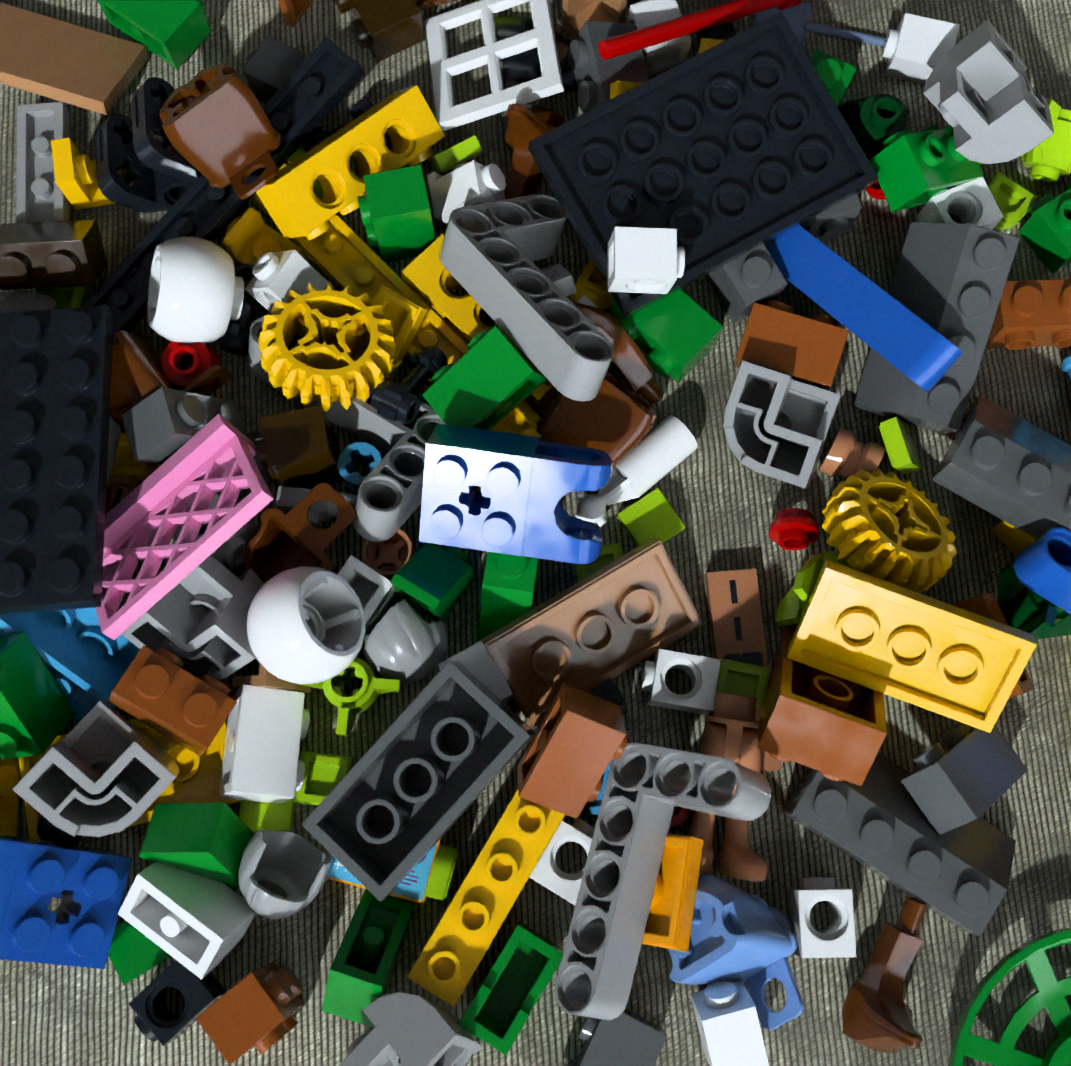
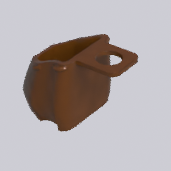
M218 64L199 71L190 82L176 88L163 104L159 115L167 138L173 147L208 179L210 186L221 189L231 183L237 196L243 200L250 197L279 174L280 170L271 153L280 146L281 134L272 126L253 90L230 66ZM265 167V171L260 178L244 185L245 180L252 172Z
M119 331L113 337L110 416L116 423L124 426L121 415L161 387L209 396L231 378V374L220 365H215L187 387L183 388L172 383L165 376L161 365V358L149 343L129 331ZM216 378L213 381V383H211L208 387L199 392H196V390L202 384H204L210 379Z
M607 371L596 398L590 401L572 400L557 391L542 419L536 422V431L542 436L540 441L605 451L612 459L613 466H615L651 431L657 414L642 397L628 388L619 378Z
M319 483L286 515L277 508L270 507L265 509L261 515L262 526L252 540L246 543L243 549V558L245 560L243 573L251 568L264 584L282 571L301 566L324 568L338 574L340 570L326 555L324 550L354 521L356 516L354 508L329 484ZM322 500L332 502L338 510L336 522L327 529H317L308 520L310 507Z

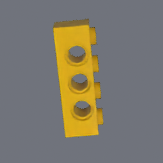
M414 85L392 93L282 168L273 180L256 191L285 239L304 236L305 240L309 241L327 231L331 227L328 219L338 212L341 215H346L359 208L358 196L366 193L363 175L400 169L407 163L410 166H414L430 157L434 153L431 146L445 137L418 85ZM385 132L390 136L392 141L391 151L388 149L385 143ZM350 156L354 157L358 164L357 176L350 169ZM315 180L323 188V199L321 202L315 197L313 192Z
M441 234L401 273L403 281L468 345L478 333L486 329H492L482 323L490 316L469 293L463 296H455L449 293L452 288L461 284L439 260L444 235ZM542 383L524 401L540 415L550 405L558 390L553 385L546 386Z
M517 789L407 978L454 1007L565 814L519 797Z

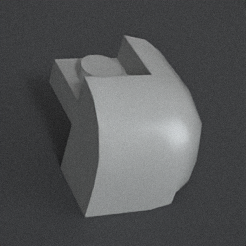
M988 19L946 53L928 77L923 94L938 109L947 123L953 127L955 151L970 161L995 164L1009 162L1029 152L1052 136L1054 130L1046 98L1042 94L1036 96L1033 93L1031 84L1024 74L1028 67Z
M742 360L725 409L723 428L728 446L741 464L755 472L807 489L822 453L824 442L841 395L793 380L790 375Z
M210 555L126 629L122 635L139 649L145 646L154 652L156 647H161L172 652L184 662L183 669L197 674H207L217 680L224 679L256 658L248 641L247 616L252 600L264 583L251 568L237 578L223 563Z
M102 699L60 743L54 745L12 790L53 825L74 837L76 835L101 837L116 832L120 833L135 822L180 772L175 761L147 732L141 733Z
M397 992L381 996L363 1009L375 1027L353 1041L348 1048V1056L339 1066H466L472 1054L475 1055L482 1047L468 1030L459 1025L460 1020L442 1005L418 995Z

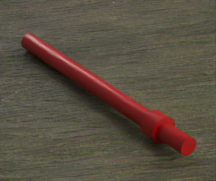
M733 0L601 40L598 45L599 54L602 59L608 60L769 9L785 10L798 6L802 0Z

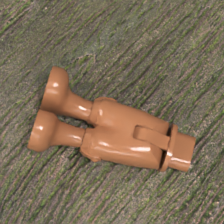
M716 692L713 715H706L705 721L708 722L705 724L697 753L726 758L760 773V749L757 748L759 729H755L759 728L760 722L755 721L757 698ZM737 784L734 787L733 794L735 793ZM691 810L693 811V817L686 836L704 840L699 874H710L713 871L714 863L713 830L716 815ZM726 817L723 841L718 855L717 871L735 879L765 881L768 868L767 863L751 848L748 838V821Z

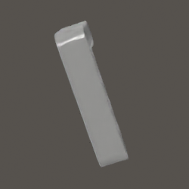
M534 194L453 210L449 217L439 254V260L442 265L565 397L581 402L596 398L613 358L614 347L532 262L549 258L555 253L567 218L558 200L549 195Z
M260 317L250 326L247 366L254 376L273 387L269 381L268 372H265L261 366L260 354L262 352L259 350L258 337L260 332H263L262 322L264 317ZM301 332L293 339L288 347L289 351L298 346V340L305 336L304 332ZM282 387L275 388L283 393ZM370 389L369 398L366 403L356 397H352L351 405L347 411L340 402H331V407L327 413L325 411L324 413L328 421L361 441L373 445L378 451L385 454L384 458L368 474L359 487L355 506L356 516L353 521V526L359 535L370 541L381 542L395 535L422 502L426 442L437 424L445 423L431 406L422 401L419 412L411 423L406 424L398 420L394 422L378 414L377 409L371 406L374 390ZM300 395L293 398V400L301 404ZM314 401L309 407L321 405V402Z
M627 743L621 757L616 761L612 760L556 980V999L563 1011L571 1015L613 1020L619 1017L625 1010L674 806L743 821H753L763 815L771 801V787L763 774L726 758L642 743ZM737 784V788L735 790V793L733 794L734 787Z

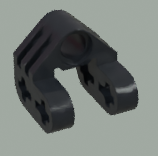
M148 78L132 94V119L123 114H113L96 130L95 134L96 179L99 189L110 201L141 213L168 211L201 175L173 147L164 132L159 113L175 88L162 78Z

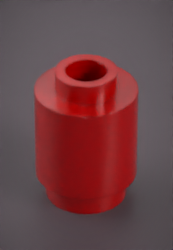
M172 341L163 351L161 365L165 376L172 383L183 388L187 387L215 365L222 367L218 354L202 342L181 343ZM193 358V365L187 370V364ZM216 378L208 380L207 382L202 384L196 391L198 392L205 389L211 383H213V381Z

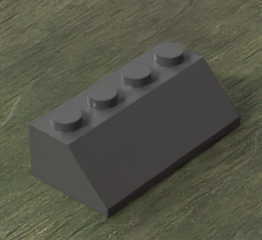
M911 222L909 224L888 294L959 348L963 354L929 392H926L870 347L852 405L853 408L890 419L897 417L907 424L944 435L960 430L1020 240L1019 237L973 224Z
M979 395L931 480L1036 539L1055 527L1071 530V445Z
M879 752L862 786L845 780L834 781L828 779L818 770L808 767L783 808L782 813L910 897L927 904L928 909L960 930L981 937L1008 890L1016 840L980 817L939 835L901 782L910 772Z

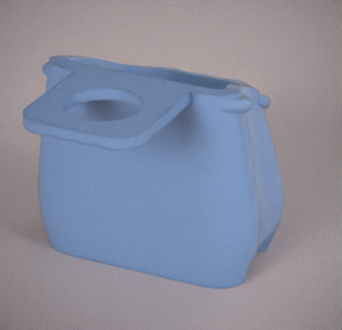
M711 874L699 876L689 951L683 952L668 949L673 965L669 975L671 980L680 984L690 985L712 984L719 981L735 982L742 980L747 982L761 1025L768 1030L776 1029L800 1016L804 1009L801 994L787 959L796 950V940L792 932L781 927L761 897L754 894L750 895L717 876ZM773 978L783 983L787 993L786 1004L780 1012L772 1011L765 1000L766 985Z

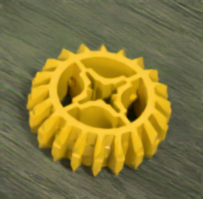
M330 281L324 290L317 291L308 283L303 295L290 289L287 303L274 301L272 315H264L262 322L263 332H260L258 337L259 350L262 352L260 354L261 366L265 372H268L269 381L273 388L282 387L283 395L287 401L300 395L301 404L304 408H308L314 401L321 402V407L327 413L331 407V402H340L347 411L351 405L352 397H356L366 403L369 398L370 389L375 390L377 385L384 381V376H390L393 370L396 342L393 337L394 328L391 320L385 319L382 305L371 306L368 292L354 297V291L350 284L341 292L335 291ZM301 332H304L305 336L298 340V346L289 351L288 347L293 339ZM365 342L367 345L366 351L354 362L351 354L356 352V346Z
M860 469L854 475L849 476L845 482L841 481L832 491V496L827 500L825 508L822 510L826 518L822 528L830 534L826 543L837 548L840 552L837 560L846 561L856 571L917 593L929 590L935 583L940 581L948 573L947 570L953 565L952 558L957 554V550L952 544L956 536L947 529L950 520L941 516L937 511L939 504L931 503L925 497V491L919 492L912 487L909 479L900 481L892 471L884 475L879 469H875L871 474Z

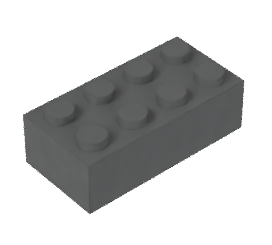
M449 661L301 825L381 902L396 889L533 737L535 732L460 662Z

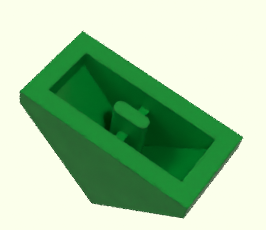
M224 802L156 804L138 857L240 888L238 882L240 863L243 852L248 842L254 836V833Z

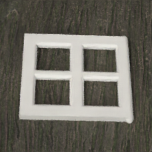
M479 0L425 19L423 22V28L427 33L436 119L442 131L506 111L508 105L512 103L524 105L564 91L549 0ZM530 1L534 29L497 41L493 14ZM481 18L485 46L449 58L446 30ZM537 47L542 77L504 89L500 60ZM488 65L491 94L455 106L451 76Z

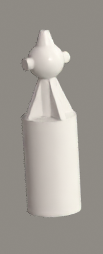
M667 416L612 467L610 479L604 487L599 489L597 495H586L584 491H581L575 496L578 499L577 511L573 517L597 523L599 527L603 526L607 522L604 517L607 505L639 498L698 448L697 442L690 430L675 416Z

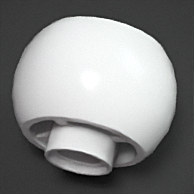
M182 236L169 239L157 245L152 260L148 287L147 316L150 328L171 342H202L207 344L223 337L228 328L229 321H237L239 319L244 299V281L242 277L235 276L234 263L231 256L213 242L198 237Z
M301 566L282 571L262 585L252 600L248 611L247 635L257 660L270 673L279 679L291 683L314 684L337 676L353 662L362 648L366 621L364 610L357 594L344 579L324 568Z

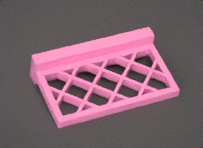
M217 414L105 515L101 607L95 608L102 633L113 640L119 637L273 500L253 458L257 454L254 443L220 414ZM242 489H251L252 492L234 507ZM222 492L215 509H209L215 493ZM202 524H208L205 533L195 542ZM183 526L176 544L170 545L176 528ZM169 558L165 569L157 575L163 559ZM144 560L137 578L131 579L138 562ZM130 593L125 605L118 610L124 594Z

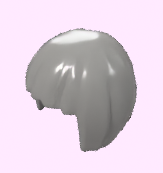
M403 599L388 609L370 634L364 635L362 654L369 666L381 677L400 680L402 684H410L423 679L438 668L439 663L443 662L448 646V634L442 620L430 624L426 623L411 605Z
M261 829L254 834L243 852L238 875L240 891L249 907L257 914L269 919L286 918L298 913L316 898L328 877L332 857L296 833Z

